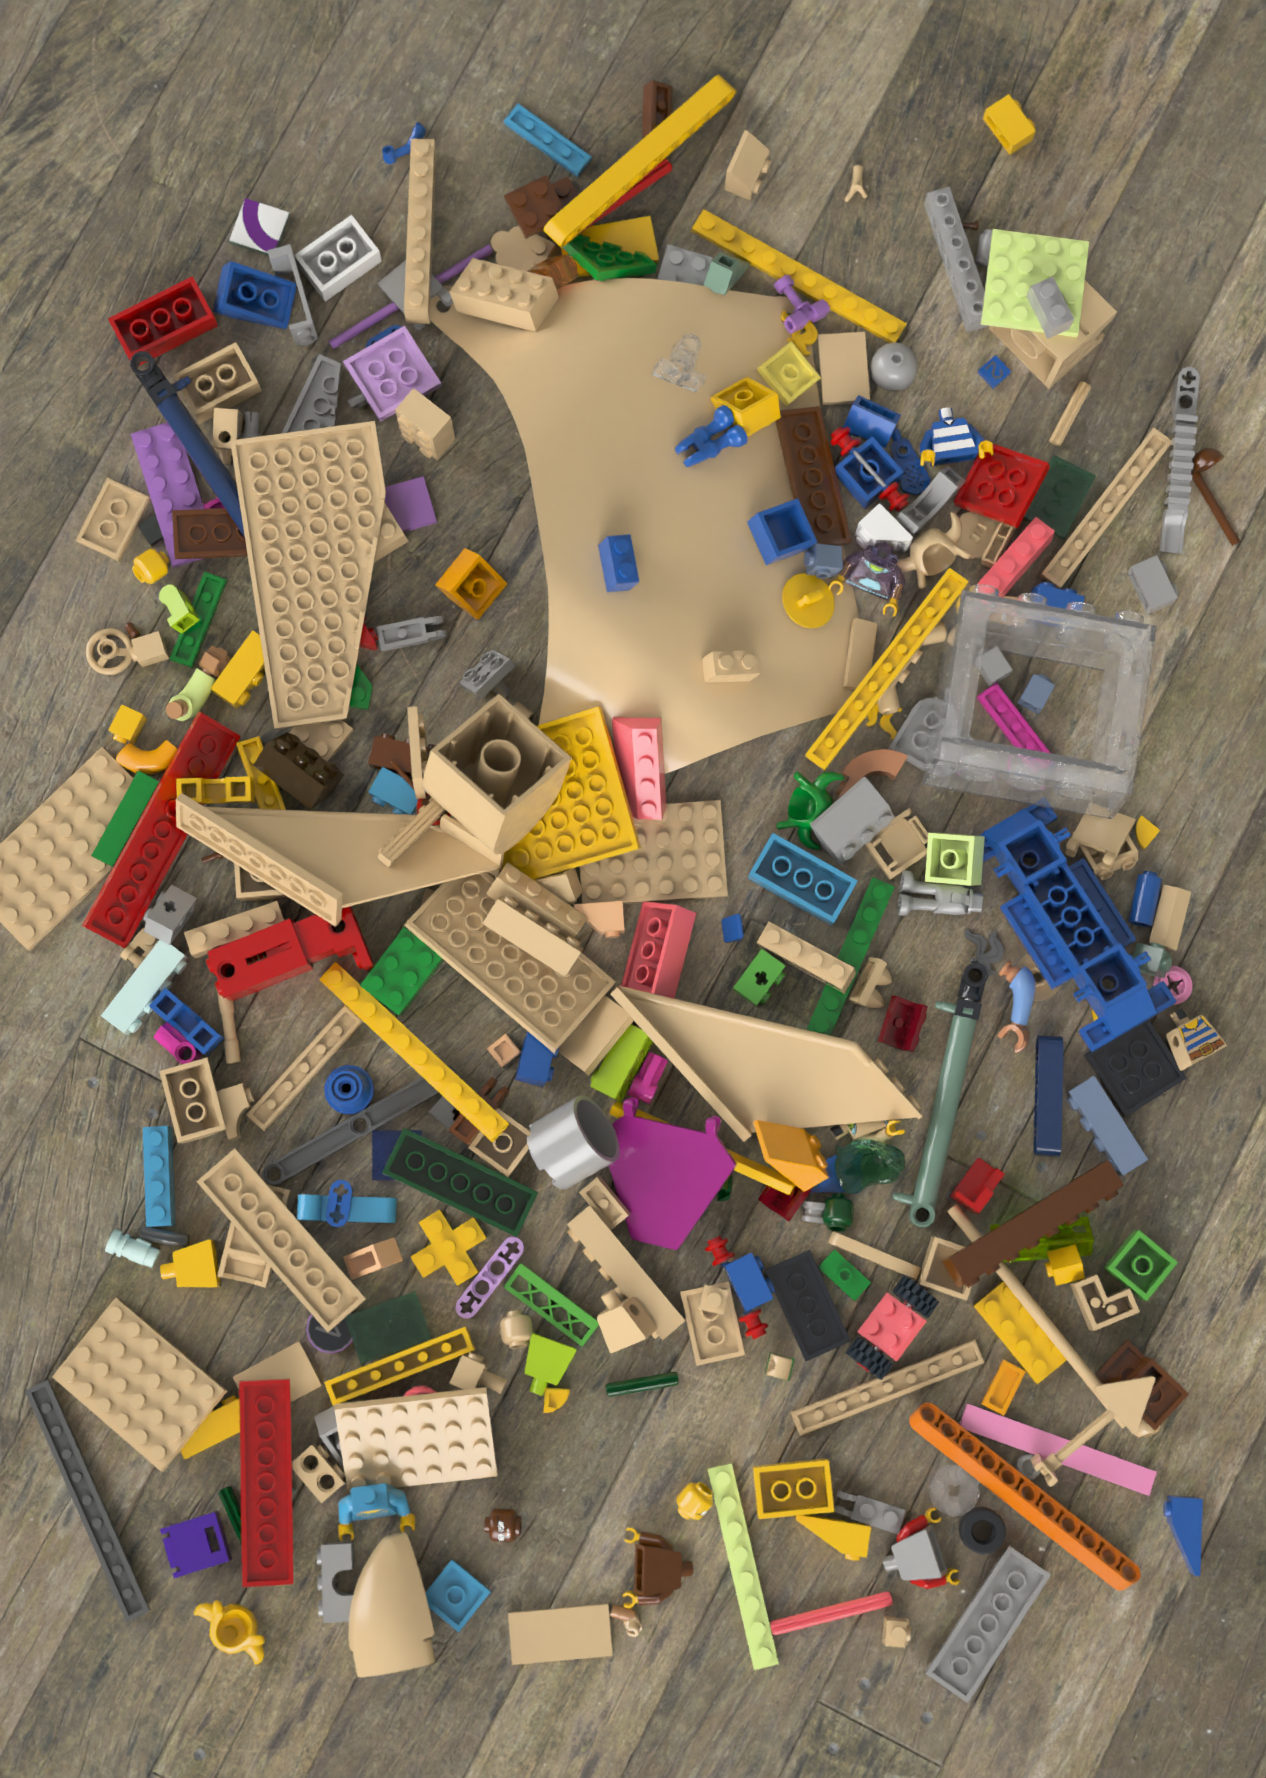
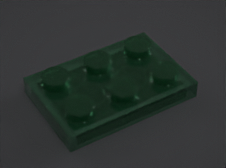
M1053 455L1049 462L1050 469L1023 520L1031 523L1037 517L1055 531V536L1064 540L1096 475Z
M416 1291L345 1317L360 1364L431 1339Z

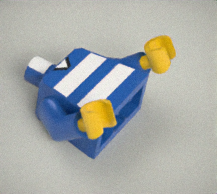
M943 408L938 411L940 421L932 423L931 428L925 432L919 445L921 466H924V461H929L932 467L975 460L978 451L980 458H984V452H990L991 455L994 454L993 443L986 441L972 424L967 423L965 418L954 419L952 408Z

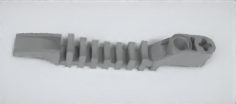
M1193 367L1183 368L1177 373L1173 383L1171 406L1174 427L1171 429V434L1174 435V438L1171 439L1170 445L1173 446V450L1170 451L1172 461L1169 463L1171 473L1167 477L1170 485L1166 487L1165 492L1169 493V497L1164 499L1163 504L1168 507L1163 511L1160 552L1182 554L1184 531L1189 512L1187 510L1188 505H1190V482L1193 476L1191 475V470L1194 465L1192 458L1195 455L1193 448L1196 444L1194 437L1197 433L1195 423L1198 421L1196 408L1200 380L1198 371ZM1185 375L1191 380L1188 384H1186V380L1182 379ZM1182 397L1186 398L1189 401V408H1182L1179 404V399Z

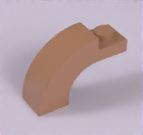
M887 749L872 750L859 755L842 771L841 774L845 777L844 780L848 782L842 781L835 794L839 795V799L863 777L866 778L872 775L885 776L894 781L908 756L898 751Z

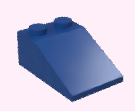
M230 261L222 266L212 312L237 320L287 329L297 283Z

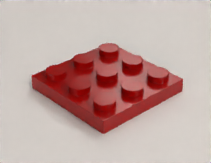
M993 444V455L990 452H984V458H980L978 454L965 479V483L961 486L953 502L957 507L1018 528L1050 469V465L1048 462Z

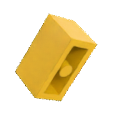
M1009 94L988 107L985 111L983 120L1009 155L1033 140L1036 132L1033 121L1025 117L1019 102L1015 99L1013 100Z

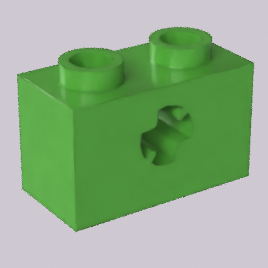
M761 949L732 991L754 1007H757L759 1003L764 1005L772 994L768 991L773 983L778 986L786 975L783 972L785 965ZM758 974L759 977L761 974L765 975V982L767 983L765 985L763 983L758 985L755 975Z

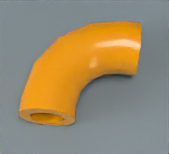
M167 740L151 751L141 750L133 743H128L119 752L116 761L134 773L140 771L144 774L153 775L167 770L177 748Z

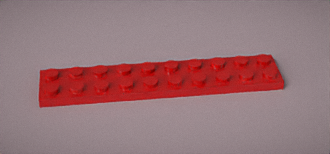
M201 712L196 714L82 924L83 927L123 948L128 946L188 835L179 829L176 823V779H218L236 743L241 737L239 734Z

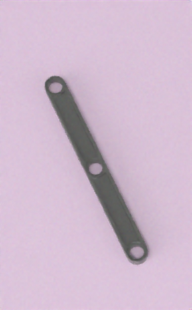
M447 1065L457 1075L456 1070L452 1066ZM421 1077L271 1162L264 1168L263 1178L270 1185H279L436 1096L439 1092ZM358 1118H364L367 1121V1128L363 1132H357L354 1129V1122ZM272 1167H278L281 1170V1177L277 1181H271L268 1178V1171Z

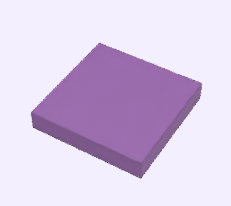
M424 476L385 487V503L403 532L437 523Z

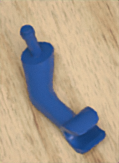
M420 122L415 124L407 144L397 149H394L392 146L383 147L382 153L385 163L393 164L397 158L411 152V139H423L426 129Z

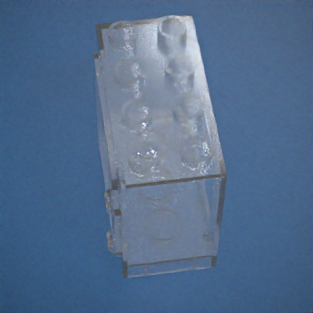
M977 584L971 586L970 591L962 590L948 621L947 638L944 644L921 784L1113 819L1133 792L1157 626L1145 624L1143 615L1131 611L1116 612L1114 618L1096 615V608L1082 602L1068 603L1066 609L1047 606V598L1038 594L1024 593L1018 596V600L999 597V590L989 585ZM997 646L1004 653L1104 671L1090 761L975 740L970 737L983 649L987 647L993 649Z

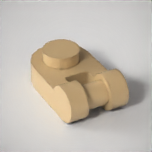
M145 928L136 935L120 955L125 961L129 960L134 964L133 967L136 969L159 941V939L144 932ZM139 947L145 951L142 956L135 953Z

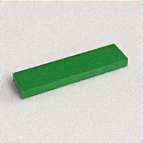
M204 571L191 603L200 620L182 634L179 633L169 658L170 661L193 669L228 582L227 579Z
M137 771L94 849L92 857L114 867L155 792L159 781Z

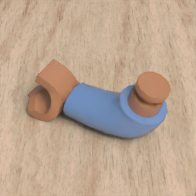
M1009 960L1001 969L999 975L1002 977L1005 975L1007 977L1006 980L1011 983L1009 988L1013 992L1011 1021L1013 1022L1002 1028L997 1036L1002 1039L1010 1030L1016 1032L1018 1043L1014 1047L1015 1053L1027 1046L1030 1039L1029 1029L1025 1025H1027L1036 986L1035 978L1027 967L1024 966L1022 969L1017 965L1013 967V962Z

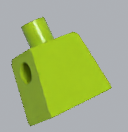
M532 1333L524 1374L534 1377L529 1391L543 1396L547 1383L558 1385L577 1349Z

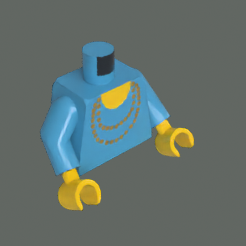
M387 1483L351 1488L350 1494L339 1501L340 1524L338 1525L340 1541H342L344 1534H350L351 1540L354 1539L351 1521L399 1515L401 1516V1532H405V1525H409L413 1531L415 1530V1515L410 1513L405 1493Z

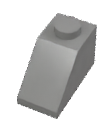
M335 1406L315 1415L314 1418L321 1439L339 1465L343 1467Z

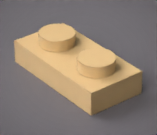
M600 1175L579 1192L610 1230L631 1214Z

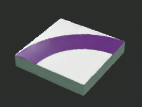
M245 198L229 239L230 244L269 256L267 250L279 247L290 213Z

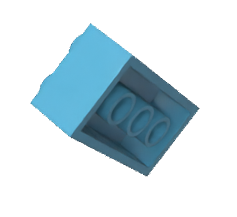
M772 833L747 878L830 926L834 924L858 880Z

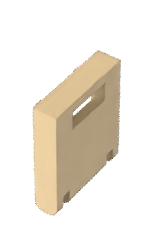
M910 808L891 820L890 824L873 836L869 843L864 844L889 881L927 855V849L924 845L928 843V832L916 815L906 821L905 817L912 813ZM880 843L893 860V863L889 866L886 865L874 848Z

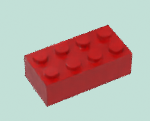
M193 276L108 318L129 361L139 351L149 353L154 359L218 327L214 315Z

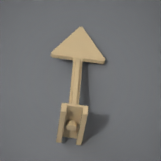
M1149 1376L1095 1386V1390L1109 1405V1408L1055 1454L1051 1453L1044 1459L1037 1453L1031 1458L1033 1467L1036 1471L1040 1470L1050 1487L1058 1481L1054 1471L1063 1465L1062 1462L1115 1417H1119L1132 1434L1137 1433L1155 1382V1377Z

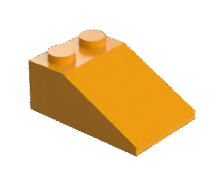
M761 1120L753 1122L765 1161L805 1192L829 1178L826 1171L827 1162L819 1149L821 1148V1143L815 1135H810L802 1128Z

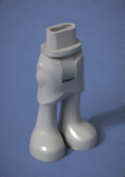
M902 871L899 892L934 895L935 900L900 894L897 904L898 915L907 916L912 910L933 911L934 914L949 915L970 914L971 911L981 913L983 893H975L973 889H968L964 885L921 882L914 878L911 871Z

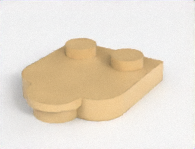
M519 226L512 228L509 232L499 231L491 239L492 249L496 252V264L539 275L555 249L553 242L537 234L525 239Z

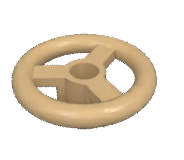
M114 628L102 629L96 632L87 643V661L98 673L104 675L118 674L125 670L132 661L130 648L133 647L132 641L121 630ZM107 635L119 637L124 642L126 649L118 648L113 640L107 638ZM100 639V642L97 646V651L101 657L96 662L93 656V648L95 643ZM112 647V652L106 654V649ZM115 656L125 657L123 662L116 667H104L108 660Z

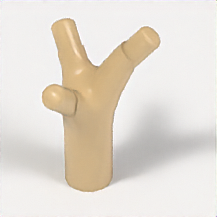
M860 165L853 167V180L850 191L844 199L846 202L857 191L860 192L863 198L868 196L863 188V167Z

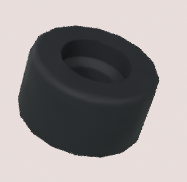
M985 1507L972 1508L960 1520L959 1536L963 1544L974 1553L981 1555L991 1554L1004 1543L1006 1536L1005 1524L1002 1518L993 1510ZM978 1521H986L992 1528V1533L986 1540H978L973 1535V1526Z

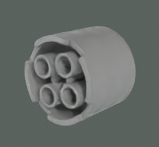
M579 1095L529 1125L531 1131L527 1137V1143L532 1158L539 1170L545 1169L553 1178L552 1184L560 1189L572 1187L619 1158V1141L609 1118L600 1106L587 1096Z

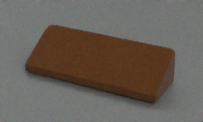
M654 80L644 85L642 139L671 115V85Z

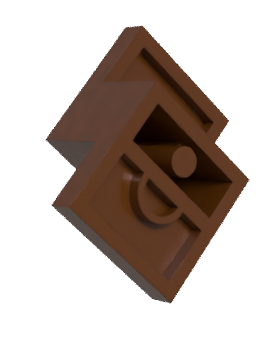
M547 175L504 195V199L522 234L527 239L541 231L544 232L543 229L549 220L576 198L578 194L568 176L551 184ZM544 232L547 240L550 239V237Z
M1125 1340L1095 1373V1376L1102 1384L1154 1376L1155 1382L1142 1416V1420L1154 1431L1189 1395L1152 1358L1144 1356L1129 1340Z

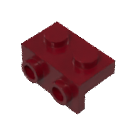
M892 995L877 1042L901 1051L914 1052L915 1047L919 1043L922 1024L927 1017L928 1006Z
M767 1185L758 1200L771 1211L790 1222L813 1187L804 1192L795 1185L793 1191L788 1195Z

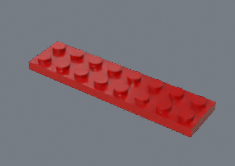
M290 1378L239 1381L242 1587L294 1584Z

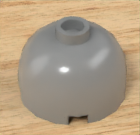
M888 343L880 347L873 356L870 368L871 376L874 382L886 391H901L910 386L917 375L918 362L915 353L910 347L903 343Z

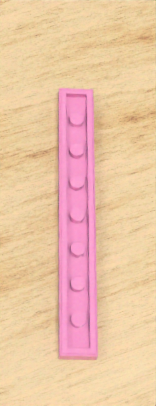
M967 1403L959 1424L970 1432L1034 1455L1039 1453L1043 1458H1047L1051 1453L1055 1454L1070 1441ZM1084 1445L1062 1462L1063 1465L1148 1496L1157 1473L1151 1469Z

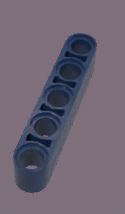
M1037 1035L1033 1143L1035 1156L1060 1157L1064 1048L1062 1036Z

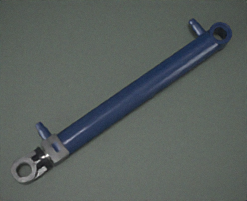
M145 351L135 353L130 360V366L134 374L245 538L237 482L177 395L179 391L191 383V379L189 376H186L171 385L149 353ZM147 361L150 363L146 370H138L141 362Z

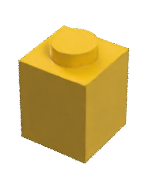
M121 704L108 730L114 735L113 739L124 745L127 742L135 744L147 718L143 714Z
M1076 1244L1047 1252L1048 1262L1044 1263L1048 1277L1053 1276L1056 1286L1085 1278Z

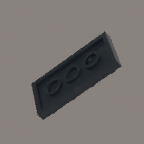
M810 1250L765 1269L805 1362L851 1342Z

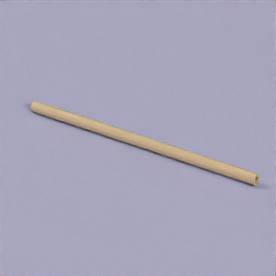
M957 1204L947 1211L971 1242L982 1237V1234ZM1004 1262L999 1263L1001 1268L996 1273L1099 1401L1108 1409L1109 1405L1095 1390V1386L1102 1385V1383ZM1119 1417L1114 1418L1121 1428L1126 1427Z

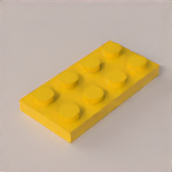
M1004 1281L973 1305L1036 1384H1039L1066 1361V1358Z

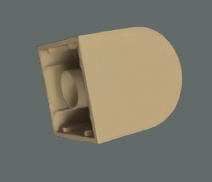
M498 694L430 751L422 781V789L497 855L504 853L517 844L548 811L561 789L572 758Z

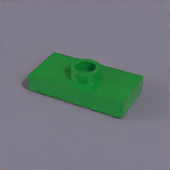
M835 1249L818 1266V1269L853 1301L871 1284L866 1277Z

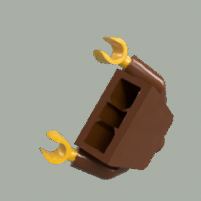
M627 1528L626 1530L634 1532L635 1537L633 1540L624 1539V1541L627 1543L639 1541L640 1544H635L634 1591L628 1590L622 1595L631 1596L633 1602L624 1603V1607L631 1608L635 1603L639 1605L660 1604L670 1597L674 1590L681 1588V1577H691L693 1575V1564L691 1561H682L681 1552L675 1551L674 1545L661 1535L641 1532L640 1534L635 1528Z

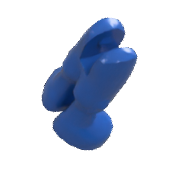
M722 405L715 410L713 421L710 424L695 428L694 432L684 438L674 450L679 455L693 446L696 453L683 462L686 467H691L709 458H715L726 447L738 448L747 443V435L742 427L735 425L716 440H710L713 435L726 430L734 423L731 410L727 406Z

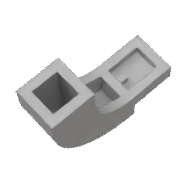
M946 466L937 474L923 493L911 505L900 512L896 519L906 531L917 535L946 506L966 480L951 467Z

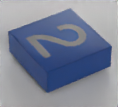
M995 355L977 373L994 390L1012 371Z

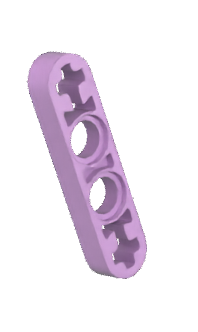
M507 1238L456 1303V1312L460 1317L471 1318L476 1315L522 1256L524 1244L519 1238ZM516 1241L519 1243L517 1248L520 1251L518 1254L513 1252L509 1256V1259L513 1260L509 1265L498 1254L502 1251L505 1255L509 1250L506 1245L509 1242L513 1244ZM496 1260L502 1261L505 1265V1270L500 1275H495L491 1272V1264ZM480 1280L487 1281L490 1286L488 1293L484 1295L478 1294L475 1289L476 1283ZM471 1291L475 1297L482 1299V1301L478 1304L475 1300L471 1305L473 1312H466L464 1314L461 1312L463 1309L461 1303L469 1302L472 1297L467 1294Z

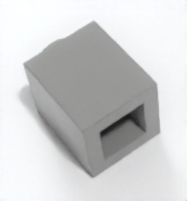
M997 646L993 649L987 647L977 654L978 658L974 665L989 687L1006 678L1012 672V668Z

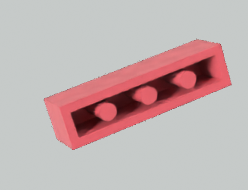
M1035 517L978 582L973 596L993 610L1052 542L1055 531Z

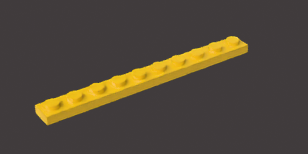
M703 209L692 227V232L735 257L750 263L751 266L776 280L785 275H790L795 282L792 286L794 290L815 302L822 299L825 300L831 311L888 343L897 342L907 325L902 320Z
M951 568L946 571L805 754V757L824 771L966 588L969 583L968 580Z
M335 962L319 979L492 1143L510 1125L369 992L363 989L338 963Z

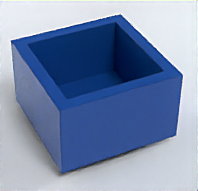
M798 498L758 512L747 521L766 566L807 551L817 543Z

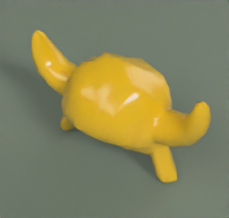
M216 1600L213 1604L206 1602L199 1604L195 1608V1616L199 1615L210 1622L209 1636L214 1646L228 1654L246 1651L252 1657L255 1665L263 1661L264 1648L262 1644L265 1643V1639L263 1636L257 1635V1620L247 1607L241 1604H229L223 1607L221 1601Z

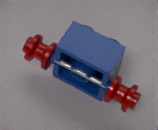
M841 426L836 429L831 435L833 439L830 443L832 446L839 445L842 448L840 454L842 457L849 454L835 468L838 480L864 509L879 498L881 501L887 500L891 504L889 507L891 512L896 510L899 513L909 504L907 501L909 495L907 493L901 495L897 490L898 482L901 480L904 471L873 436L857 448L861 441L859 438L852 439L849 436L851 431L849 427L843 429Z
M720 1235L707 1241L709 1246L705 1250L706 1252H712L715 1258L712 1265L720 1264L721 1267H724L743 1307V1313L746 1314L738 1318L739 1322H745L748 1328L745 1333L746 1337L752 1336L754 1340L766 1334L765 1329L769 1326L768 1323H762L759 1318L762 1312L759 1308L755 1311L751 1309L774 1299L771 1293H774L775 1290L770 1279H764L761 1273L764 1266L759 1256H753L752 1253H748L729 1262L727 1260L734 1257L735 1253L728 1252L725 1246L728 1243L727 1238L722 1240Z

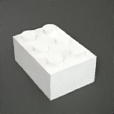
M352 215L294 255L297 266L325 302L382 262L380 251Z

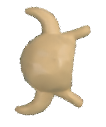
M954 512L950 514L952 526L946 533L934 528L920 532L910 544V557L906 559L896 558L891 562L900 571L909 572L916 570L920 589H924L926 586V576H934L953 564L957 555L965 559L971 557L970 552L956 544L962 534V523Z

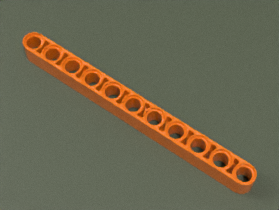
M923 1403L910 1415L909 1423L918 1434L1114 1589L1123 1591L1138 1582L1141 1572L1132 1560L932 1403Z

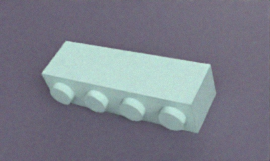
M159 940L101 1016L124 1034L135 1033L141 1026V1019L145 1013L149 1014L153 1011L149 1005L164 988L169 990L172 986V978L176 973L178 975L181 974L186 968L188 957L171 944L169 945Z

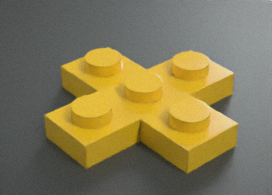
M440 1209L419 1222L431 1244L411 1256V1259L423 1278L445 1265L456 1285L459 1286L479 1273L466 1251L484 1241L487 1237L474 1217L454 1230Z

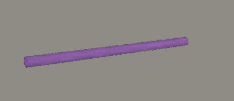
M488 244L435 276L440 284L446 282L464 271L472 258L482 260L492 254V248ZM392 302L329 340L330 345L333 349L337 348L398 311L399 308Z

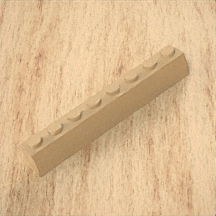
M411 139L404 314L408 324H430L436 176L435 139Z

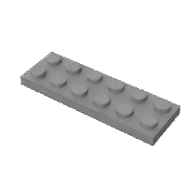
M1007 1545L925 1673L968 1703L1051 1574Z

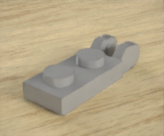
M435 616L425 619L421 617L377 626L381 651L429 642L428 640L434 641L447 637L445 630L426 632L425 626L440 625L444 623L443 617Z
M838 1490L836 1496L844 1500L854 1501L855 1503L852 1511L845 1509V1507L834 1505V1512L895 1534L899 1533L905 1509L859 1494L856 1496Z

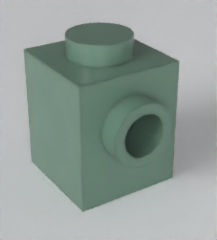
M1137 943L1133 958L1145 951L1148 953L1147 956L1150 955L1151 961L1139 967L1140 973L1165 979L1166 972H1169L1172 966V955L1165 950L1163 945L1151 943L1149 946Z

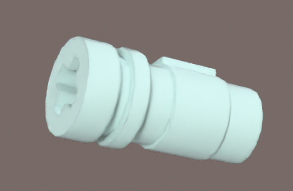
M114 1229L106 1245L105 1252L112 1255L117 1253V1257L121 1258V1256H124L128 1260L140 1265L153 1268L160 1250L152 1247V1243L140 1238L135 1240L130 1238L131 1235L127 1233L123 1235L122 1231Z

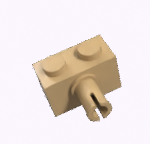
M471 1351L469 1355H462L450 1384L463 1390L476 1389L481 1384L501 1394L507 1379L487 1371V1363L483 1362L485 1357Z

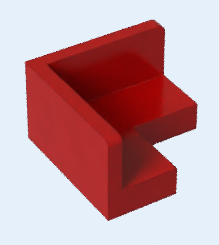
M977 1158L949 1197L970 1213L978 1214L994 1194L992 1191L1005 1174L998 1168L994 1169L981 1158Z

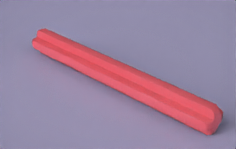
M887 1591L773 1620L770 1622V1627L773 1635H778L888 1607L893 1604L890 1592Z

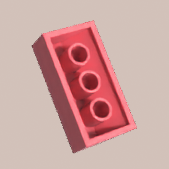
M613 717L614 753L632 817L636 819L662 820L667 806L661 718Z
M643 902L621 985L675 999L696 913L678 905Z

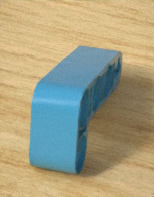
M298 1194L297 1220L327 1221L326 1210L329 1196ZM339 1196L338 1202L342 1203V1196ZM352 1197L348 1222L396 1223L397 1198ZM337 1205L336 1213H331V1218H334L335 1221L344 1219V1214L340 1213L341 1205Z

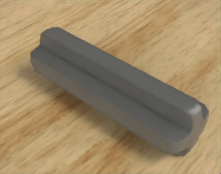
M146 1226L142 1227L140 1239L183 1248H186L189 1243L188 1234Z

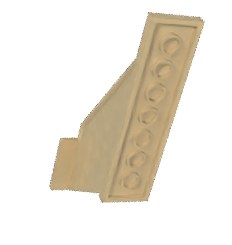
M183 793L176 798V823L179 829L335 927L341 921L342 908L483 872H487L496 879L502 870L504 853L494 854L457 819L450 818L446 814L441 817L440 825H431L388 868L377 858L379 855L378 850L383 845L387 846L390 843L388 842L393 835L397 836L400 833L398 832L403 825L407 826L410 823L408 822L413 815L204 807Z
M621 984L611 992V996L743 1142L751 1136V1133L756 1132L753 1123L756 1120L797 1128L916 1117L919 1120L922 1117L920 1103L912 1095L907 1097L903 1093L906 1090L903 1084L895 1076L891 1079L886 1074L889 1071L885 1064L879 1058L874 1060L855 1041L623 987Z

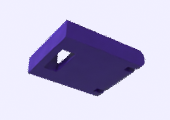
M218 1511L160 1529L161 1534L170 1533V1537L164 1538L163 1543L170 1567L175 1568L179 1566L180 1570L172 1573L174 1578L232 1560ZM214 1526L220 1550L212 1552L206 1528Z

